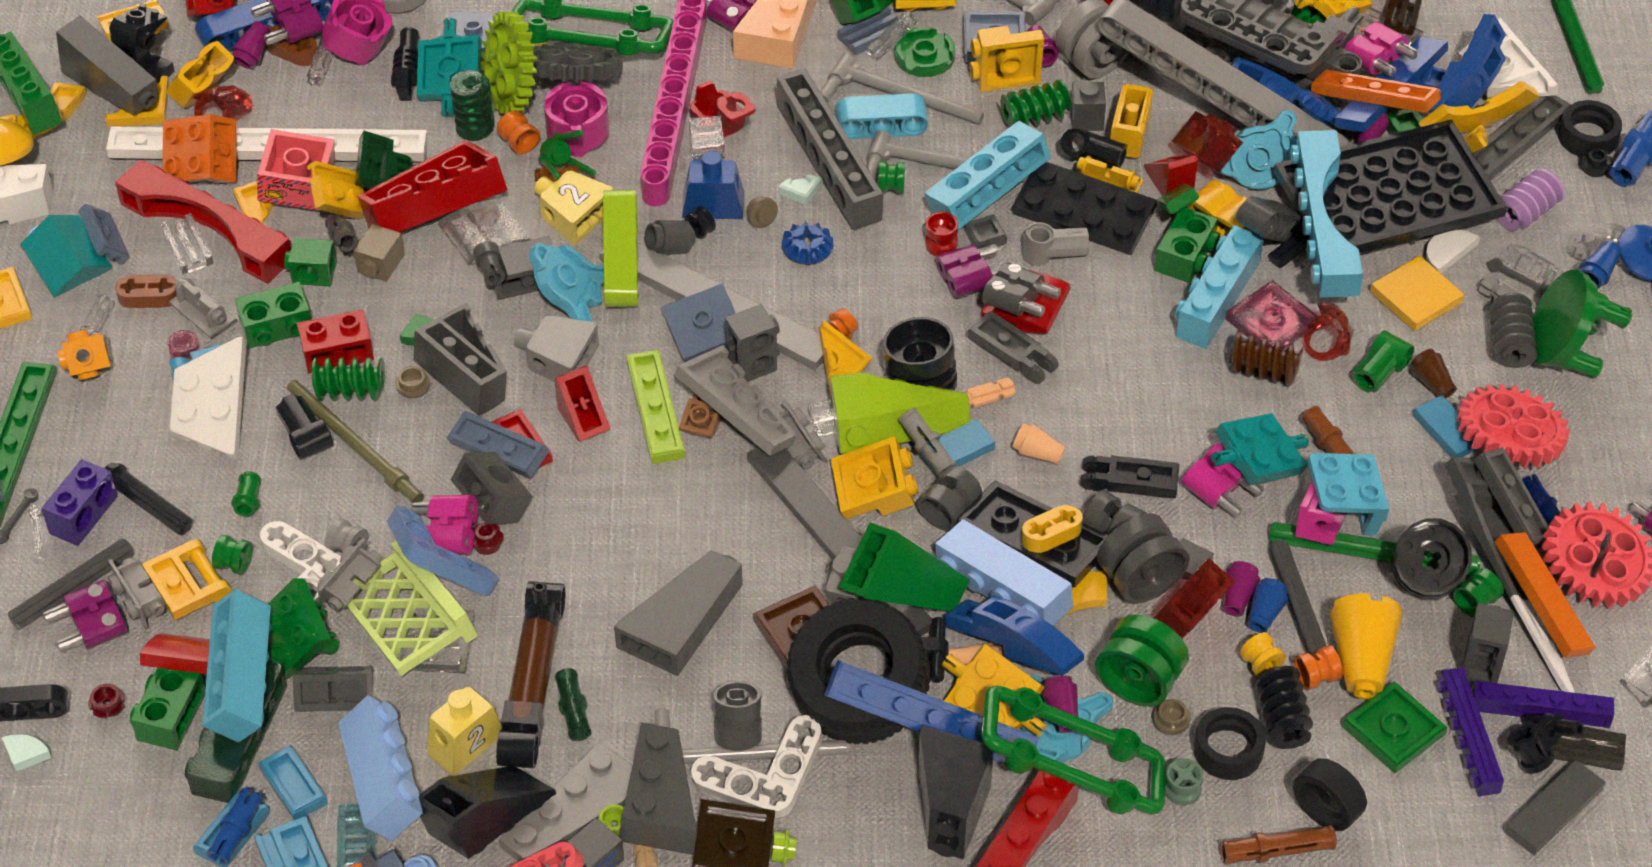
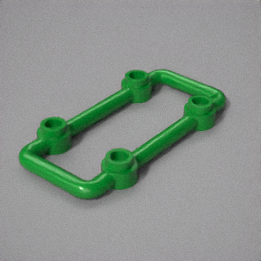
M519 0L511 11L518 12L519 15H524L525 11L540 12L546 18H560L566 15L627 23L630 27L637 30H647L652 27L662 28L655 41L640 40L637 31L632 29H623L619 31L618 36L550 28L547 20L541 17H533L528 20L527 32L533 33L530 40L531 43H545L552 40L613 48L622 55H635L639 52L652 54L662 52L669 42L674 21L667 16L654 15L651 7L645 4L633 6V10L630 12L568 4L564 0Z
M995 685L987 690L984 701L982 740L990 750L1006 757V765L1011 771L1022 774L1035 768L1107 797L1108 807L1116 814L1122 815L1136 809L1153 815L1163 810L1166 780L1165 758L1157 749L1142 743L1140 737L1134 731L1120 728L1117 732H1114L1043 703L1040 695L1030 688L1023 687L1016 692L1007 687ZM999 702L1009 704L1011 715L1021 722L1032 720L1038 716L1110 746L1109 752L1111 756L1119 762L1132 760L1135 756L1150 762V799L1140 795L1137 787L1129 781L1118 780L1112 784L1039 754L1036 746L1028 740L1016 739L1011 743L997 736Z

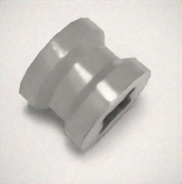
M339 518L334 521L326 534L325 547L335 553L339 551L343 554L349 546L355 547L362 538L367 543L368 531L360 526L352 527L348 520Z

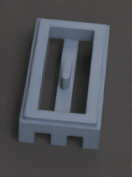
M887 6L880 12L839 29L838 39L854 55H857L904 32L905 23L902 20L898 21V16L895 13L891 14V9Z
M84 204L78 213L84 222L97 255L103 256L105 254L107 259L113 260L115 258L118 263L123 264L129 255L111 214L89 204Z

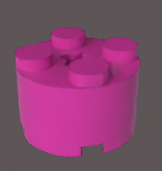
M334 0L322 28L324 48L358 65L367 64L369 60L379 54L392 25L391 14L388 15L384 9V2L382 0Z
M581 81L580 85L570 86V82L557 85L548 92L544 106L547 139L553 138L555 132L562 134L583 130V136L564 140L571 149V155L581 157L586 155L588 151L600 146L608 138V106L605 93L598 86Z

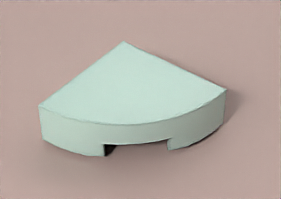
M806 175V178L787 179L778 186L779 194L807 205L822 186V177Z
M15 734L2 737L16 772L51 758L46 745L33 736Z

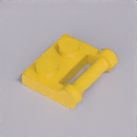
M191 540L142 564L150 578V583L154 584L164 599L165 606L174 620L212 602L217 603L232 591L227 581L221 580L205 556L206 550L199 540ZM184 562H193L208 586L200 589L185 567Z

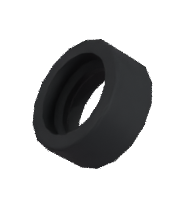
M1577 101L1569 105L1563 112L1558 138L1565 149L1579 157L1585 151L1594 148L1603 149L1609 155L1618 145L1622 131V120L1617 111L1600 101ZM1592 123L1604 129L1607 134L1600 136L1586 135L1579 132L1573 125Z
M1232 707L1212 710L1201 718L1196 728L1194 756L1198 764L1209 775L1222 780H1238L1248 777L1258 769L1263 759L1266 745L1265 730L1260 721L1247 711ZM1222 730L1234 731L1242 734L1250 741L1251 750L1247 754L1238 757L1224 756L1209 746L1208 738L1213 733Z
M1317 758L1294 779L1293 791L1296 800L1306 814L1322 827L1332 825L1335 831H1344L1366 810L1367 798L1361 784L1350 771L1337 762Z

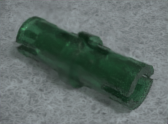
M572 668L562 669L554 676L560 696L558 702L559 712L565 717L569 739L572 741H582L592 734L586 714L588 707L587 699L581 694L576 670Z

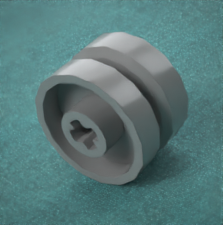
M1086 0L1072 9L1062 21L1055 39L1057 50L1090 79L1108 75L1129 54V51L1101 34L1097 27L1098 19L1109 6L1103 0Z

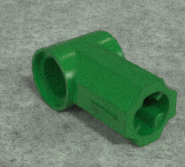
M1383 330L1375 339L1370 353L1354 370L1353 379L1358 384V388L1367 393L1370 391L1377 392L1395 371L1401 372L1407 366L1414 353V345Z

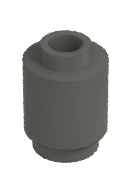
M657 220L653 224H648L645 230L646 246L656 253H687L695 243V231L686 220Z

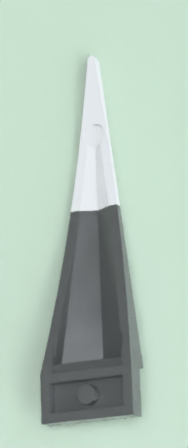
M1451 457L1445 464V468L1452 479V484L1458 491L1454 496L1559 688L1561 691L1575 693L1558 647L1494 543L1501 534L1515 532L1474 460Z

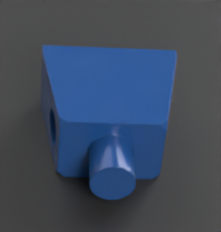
M716 151L705 152L702 155V160L693 159L690 161L683 195L682 218L690 212L693 213L697 206H702L711 213L714 219H743L744 189L736 162L733 160H721V155Z

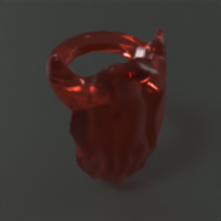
M235 85L212 87L193 96L196 99L194 106L195 116L203 115L205 105L212 101L223 111L222 117L232 119L235 118V115L251 112L253 108L251 95Z
M1329 301L1318 302L1317 305L1321 316L1314 319L1304 333L1303 344L1305 351L1310 357L1319 361L1333 360L1341 355L1347 356L1353 336V329L1349 324L1348 317L1335 303ZM1327 327L1337 330L1339 336L1333 349L1327 352H1317L1310 346L1311 336L1316 331Z

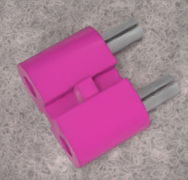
M1374 22L1364 29V37L1358 34L1344 47V49L1361 58L1362 69L1371 74L1382 72L1389 77L1396 73V67L1387 63V60L1394 62L1401 55L1414 60L1418 56V50L1408 45L1407 37L1379 22Z
M1217 443L1205 454L1202 460L1199 459L1186 472L1181 483L1213 509L1220 505L1231 515L1238 517L1242 513L1243 508L1228 497L1229 492H1233L1242 485L1258 497L1263 493L1264 487L1259 483L1249 485L1242 472L1231 463L1215 466V462H1212L1211 459L1212 453L1225 450L1224 446Z
M434 495L429 502H414L412 504L414 508H411L413 512L417 515L427 514V517L431 519L430 525H426L436 545L458 555H468L471 553L475 538V532L471 528L472 524L477 523L478 502L474 495Z

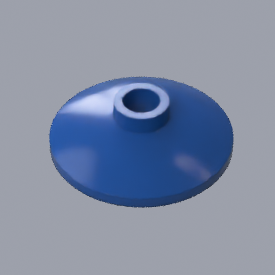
M1633 225L1628 227L1619 237L1618 245L1621 248L1619 256L1624 265L1633 274L1644 280L1652 281V227L1648 225Z

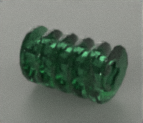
M473 70L459 72L450 80L456 133L464 140H482L488 137L495 127L490 81L481 72Z

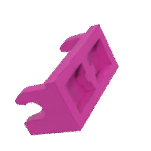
M1313 480L1300 505L1295 536L1333 545L1347 513L1323 511L1318 503Z

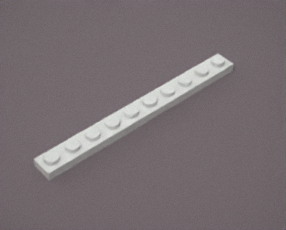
M111 127L106 147L108 158L163 159V127ZM236 128V160H262L271 129L334 139V161H357L359 138L363 130L393 139L394 152L407 155L412 158V161L424 162L428 137L427 130Z

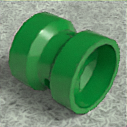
M1481 568L1471 575L1469 582L1462 583L1454 590L1453 597L1460 610L1468 616L1474 617L1477 604L1488 605V603H1495L1504 594V587L1500 579L1493 572Z

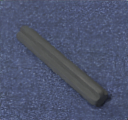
M125 539L118 540L10 610L8 618L16 629H22L42 616L43 612L64 601L63 596L88 586L111 571L108 560L112 559L117 567L125 559L131 558L134 552L130 543Z
M1285 540L1273 541L1270 543L1269 548L1272 562L1280 582L1288 588V605L1306 653L1313 655L1319 648L1327 646L1288 542Z

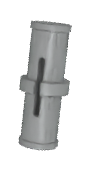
M917 408L909 410L899 418L900 424L904 426L916 443L914 445L916 451L924 454L938 476L948 466L956 465V462L940 443V435L937 431L932 432L918 413ZM919 431H921V433L924 435V437L927 439L928 443L932 446L936 453L932 451V449L929 447L925 439L921 436Z

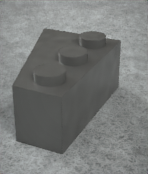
M467 303L415 330L413 360L474 412L480 415L505 401L507 371L492 345L487 344L482 335V328L479 323L475 324Z
M641 722L619 837L626 843L693 855L697 828L679 730Z

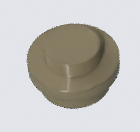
M763 196L752 199L746 210L749 222L757 228H764L770 225L778 213L776 202L769 197Z
M417 366L403 368L395 382L399 394L408 398L423 395L430 386L428 375Z
M1165 700L1154 712V723L1163 733L1170 735L1180 734L1186 731L1190 725V712L1186 705L1179 700Z

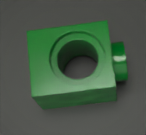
M294 238L291 251H286L284 260L285 270L290 271L292 283L300 282L301 285L331 287L337 264L333 240Z

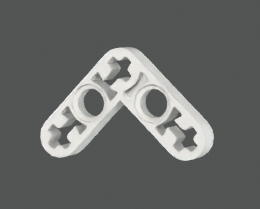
M274 521L266 524L260 531L264 552L301 574L298 578H305L309 589L317 592L313 597L314 601L319 602L317 586L325 574L324 568L333 572L340 564L341 556L284 522ZM301 550L313 552L312 556L305 560H298L294 557Z
M808 715L798 716L793 719L788 726L767 775L715 756L707 755L700 757L693 763L691 768L693 783L698 790L708 795L737 805L775 810V818L784 817L793 809L821 745L823 736L820 724L815 719L812 720ZM808 727L811 728L813 737L806 736L802 744V752L797 749L800 743L798 731L804 732ZM795 758L802 764L800 770L791 775L782 772L780 769L781 764L786 759ZM710 768H714L715 775L726 780L725 788H722L721 779L709 777L707 781H703L701 771L708 772ZM742 778L750 780L753 783L750 792L744 795L733 792L732 787L735 781ZM760 785H763L764 794L775 797L778 792H782L785 802L778 801L775 806L771 805L768 796L759 794Z

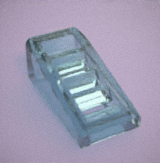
M358 804L339 805L337 817V867H346V864L361 861L360 858L369 852L375 860L377 858L378 834L364 827ZM348 835H367V837L348 838ZM349 850H367L365 853H347Z

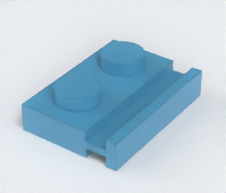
M306 816L272 828L268 834L262 836L260 834L254 835L265 867H328Z

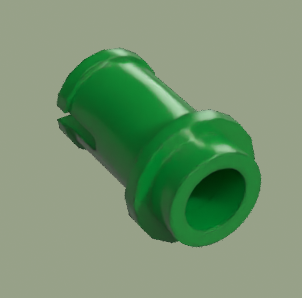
M246 471L244 475L240 474L237 493L231 500L234 512L244 517L251 516L258 510L259 500L257 495L261 484V477L258 474Z

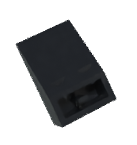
M507 766L444 777L419 794L418 797L423 812L420 817L429 835L467 859H470L472 856L482 852L488 844L500 835L510 831L516 823L531 812L541 808L547 800L557 793L552 787L517 767Z

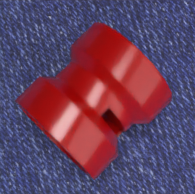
M943 211L931 214L926 220V250L936 256L957 249V218L949 212Z

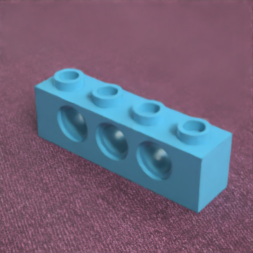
M1017 121L925 192L931 213L949 212L957 218L958 230L1051 158L1044 134Z

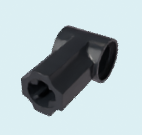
M1069 129L1061 138V147L1065 154L1078 158L1091 156L1094 160L1106 163L1107 167L1111 169L1113 166L1121 168L1127 155V144L1091 133L1085 129ZM1080 134L1084 138V146L1077 152L1073 148L1072 142L1074 137Z
M290 394L282 398L280 404L276 406L277 415L288 431L291 445L300 460L333 446L325 423L321 418L316 419L303 396Z

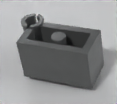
M549 236L498 247L497 244L490 241L482 242L475 246L473 256L476 265L481 268L485 283L493 286L497 300L540 291L535 281L533 266L529 260V249L537 243L547 246L552 245Z

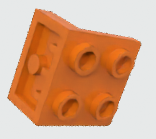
M208 114L164 120V172L177 179L181 178L186 182L208 180L226 184L236 183V119Z

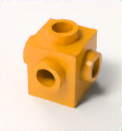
M87 330L67 334L68 341L62 342L63 349L57 351L61 369H69L70 376L78 375L79 380L98 376L97 369L110 366L102 332L88 335ZM81 349H85L89 352V357L86 360H79L76 357V353Z

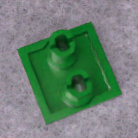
M293 578L268 603L271 606V630L268 636L267 652L278 679H290L296 670L304 666L315 654L333 655L339 647L338 639H334L336 637L335 633L328 632L323 622L326 616L325 609H321L323 604L314 601L305 578Z

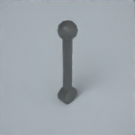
M1493 258L1488 263L1491 271L1497 272L1500 270L1538 290L1541 296L1549 287L1548 284H1539L1504 266L1499 258Z
M28 488L24 491V500L2 530H0V544L7 541V533L29 503L38 500V492L35 488Z

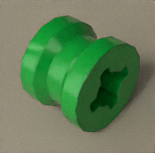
M879 161L878 186L882 193H885L887 190H894L896 193L904 194L905 162L889 165L886 161Z
M222 534L216 541L213 549V568L220 570L230 568L233 573L243 575L247 571L252 558L253 545L251 541L242 539L237 542L231 536Z

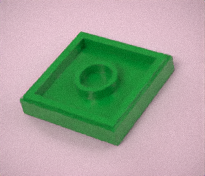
M1395 681L1343 719L1342 727L1394 774L1446 735L1448 728Z

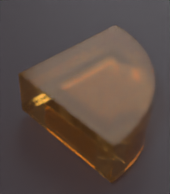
M564 165V167L556 169L560 177L567 171H574L580 174L579 166ZM546 167L534 170L535 181H538L543 176L553 182L557 180Z

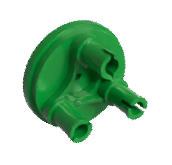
M1575 269L1562 273L1544 292L1533 314L1537 358L1534 362L1546 367L1557 366L1564 370L1573 369L1592 379L1596 378L1603 368V360L1580 351V348L1588 335H1594L1597 332V329L1592 326L1600 327L1601 319L1621 329L1626 328L1632 319V309L1614 303L1608 299V296L1598 292L1595 282L1587 274Z

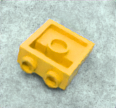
M1008 26L977 30V38L971 39L970 43L972 56L976 58V61L969 63L971 79L977 80L980 92L1041 84L1044 37L1041 30L1010 34Z
M895 436L831 458L840 511L846 519L878 509L882 516L915 505L913 495L919 493V488L914 475L908 473V468L914 466L909 449L907 447L902 448Z

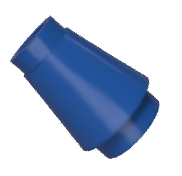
M1605 241L1603 245L1580 264V271L1587 274L1595 282L1597 288L1606 285L1621 254V248L1615 242Z
M1264 578L1261 583L1255 586L1249 620L1247 622V626L1258 633L1268 631V628L1289 600L1287 596L1288 588L1285 584L1276 579Z

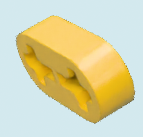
M1062 505L1029 519L1022 526L1021 543L1023 547L1034 553H1042L1076 538L1082 530L1083 516L1081 511L1070 505Z

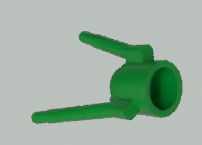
M583 130L562 134L555 132L553 138H548L542 143L540 147L541 156H539L538 161L546 166L555 179H559L560 174L554 165L561 166L565 163L592 176L596 175V170L571 157V149L564 142V140L583 136Z

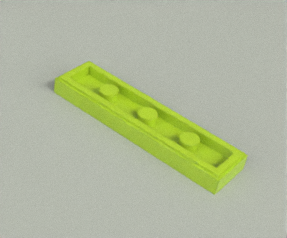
M653 350L626 355L651 464L685 459V449L660 351Z

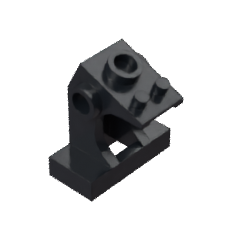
M141 3L139 7L113 17L109 26L111 42L151 74L158 84L161 81V76L169 77L175 72L173 62L150 52V48H152L156 39L154 32L168 18L159 13V10L150 9L146 4Z

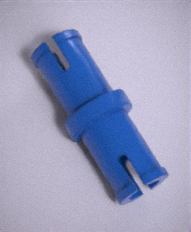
M249 788L241 789L230 813L224 815L219 823L221 829L206 853L215 862L220 856L219 864L228 865L240 839L245 838L250 831L249 823L259 804L263 801L262 796L253 791L251 797L248 796L250 793Z

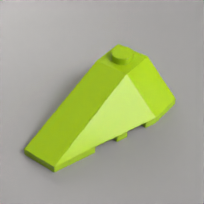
M866 372L830 376L835 441L840 453H848L894 436L899 444L913 441L904 426L898 421L902 415L913 408H917L918 413L932 432L937 431L939 435L949 433L970 422L968 393L930 385L926 387L911 384L905 380L877 377L875 374Z

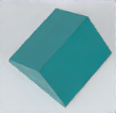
M48 215L20 243L21 248L53 298L112 269V265L105 255H97L84 222L79 215Z

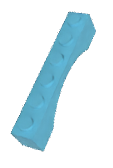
M1337 130L1298 131L1296 145H1291L1290 149L1291 164H1297L1294 172L1295 187L1301 188L1298 196L1299 210L1305 211L1302 222L1303 234L1309 235L1310 239L1307 240V258L1314 262L1311 265L1312 284H1317L1320 298L1360 296L1363 278L1359 249L1347 241L1334 227L1327 215L1323 202V195L1338 175L1341 152Z

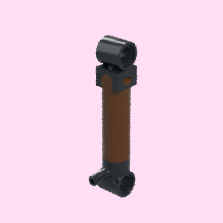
M528 581L525 615L509 699L504 702L501 718L502 729L499 731L497 740V766L536 767L544 726L543 709L559 620L563 618L565 609V584Z

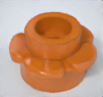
M844 308L829 314V324L845 337L851 339L853 337L852 333L858 329V323L854 316Z

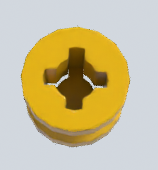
M1266 632L1253 636L1240 649L1241 657L1245 662L1252 664V671L1258 678L1265 672L1282 666L1286 660L1283 651L1273 646L1274 640Z

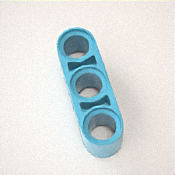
M918 94L846 97L839 100L835 106L836 118L849 139L874 138L875 133L879 130L887 131L891 137L915 136L924 133L928 128L925 99Z

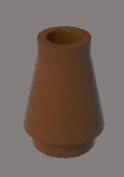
M1427 349L1412 360L1413 374L1438 397L1442 395L1446 399L1456 392L1457 387L1453 383L1440 353H1436L1433 349Z

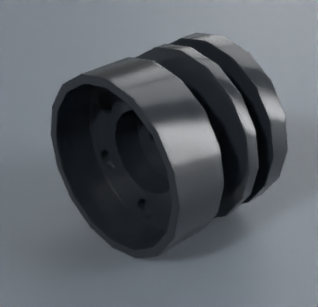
M913 317L900 321L889 328L883 337L887 379L895 380L896 378L911 384L926 387L930 385L955 391L958 377L954 337L949 326L937 319Z
M1426 518L1413 523L1402 533L1391 557L1392 573L1397 585L1408 595L1419 600L1436 601L1449 596L1465 579L1472 564V548L1466 534L1455 524L1441 518ZM1424 555L1429 559L1435 557L1438 560L1434 566L1435 570L1431 566L1426 568L1422 566V562L1425 559Z

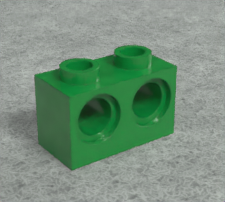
M1186 207L1179 210L1157 248L1154 271L1191 284L1196 273H1202L1208 258V252H1214L1220 239V233L1216 232L1218 218Z
M300 282L235 298L239 321L249 349L299 336L297 323L311 320L310 310Z
M157 668L154 675L151 674L145 684V693L140 703H136L130 713V724L133 727L137 741L178 751L205 697L206 688L202 673Z

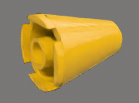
M1370 593L1347 595L1337 599L1334 602V608H1330L1331 626L1338 655L1342 663L1347 690L1357 698L1371 699L1384 689L1402 622V608L1398 602L1386 596H1382V601L1370 600Z

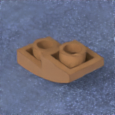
M694 393L693 399L689 398L679 430L712 439L723 416Z

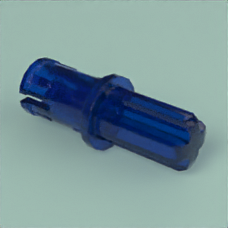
M1532 474L1531 477L1528 475L1522 481L1549 526L1554 517L1560 515V511L1556 507L1557 500L1549 495L1536 474Z

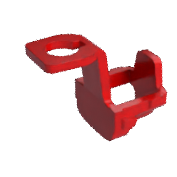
M710 80L697 86L695 100L689 104L690 112L700 122V125H698L699 130L711 142L739 131L744 126L745 117L756 112L754 104L745 94L736 91L728 93L724 90H716L715 85ZM736 102L742 103L745 106L744 109L741 108Z

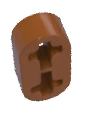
M278 26L270 27L269 33L279 30ZM307 37L291 44H287L285 40L270 45L266 44V49L270 54L299 66H309L319 58L317 42L312 37Z
M165 274L125 276L119 279L115 285L118 302L127 308L170 307L172 305L169 304V301L177 296L174 287L177 280L175 277Z

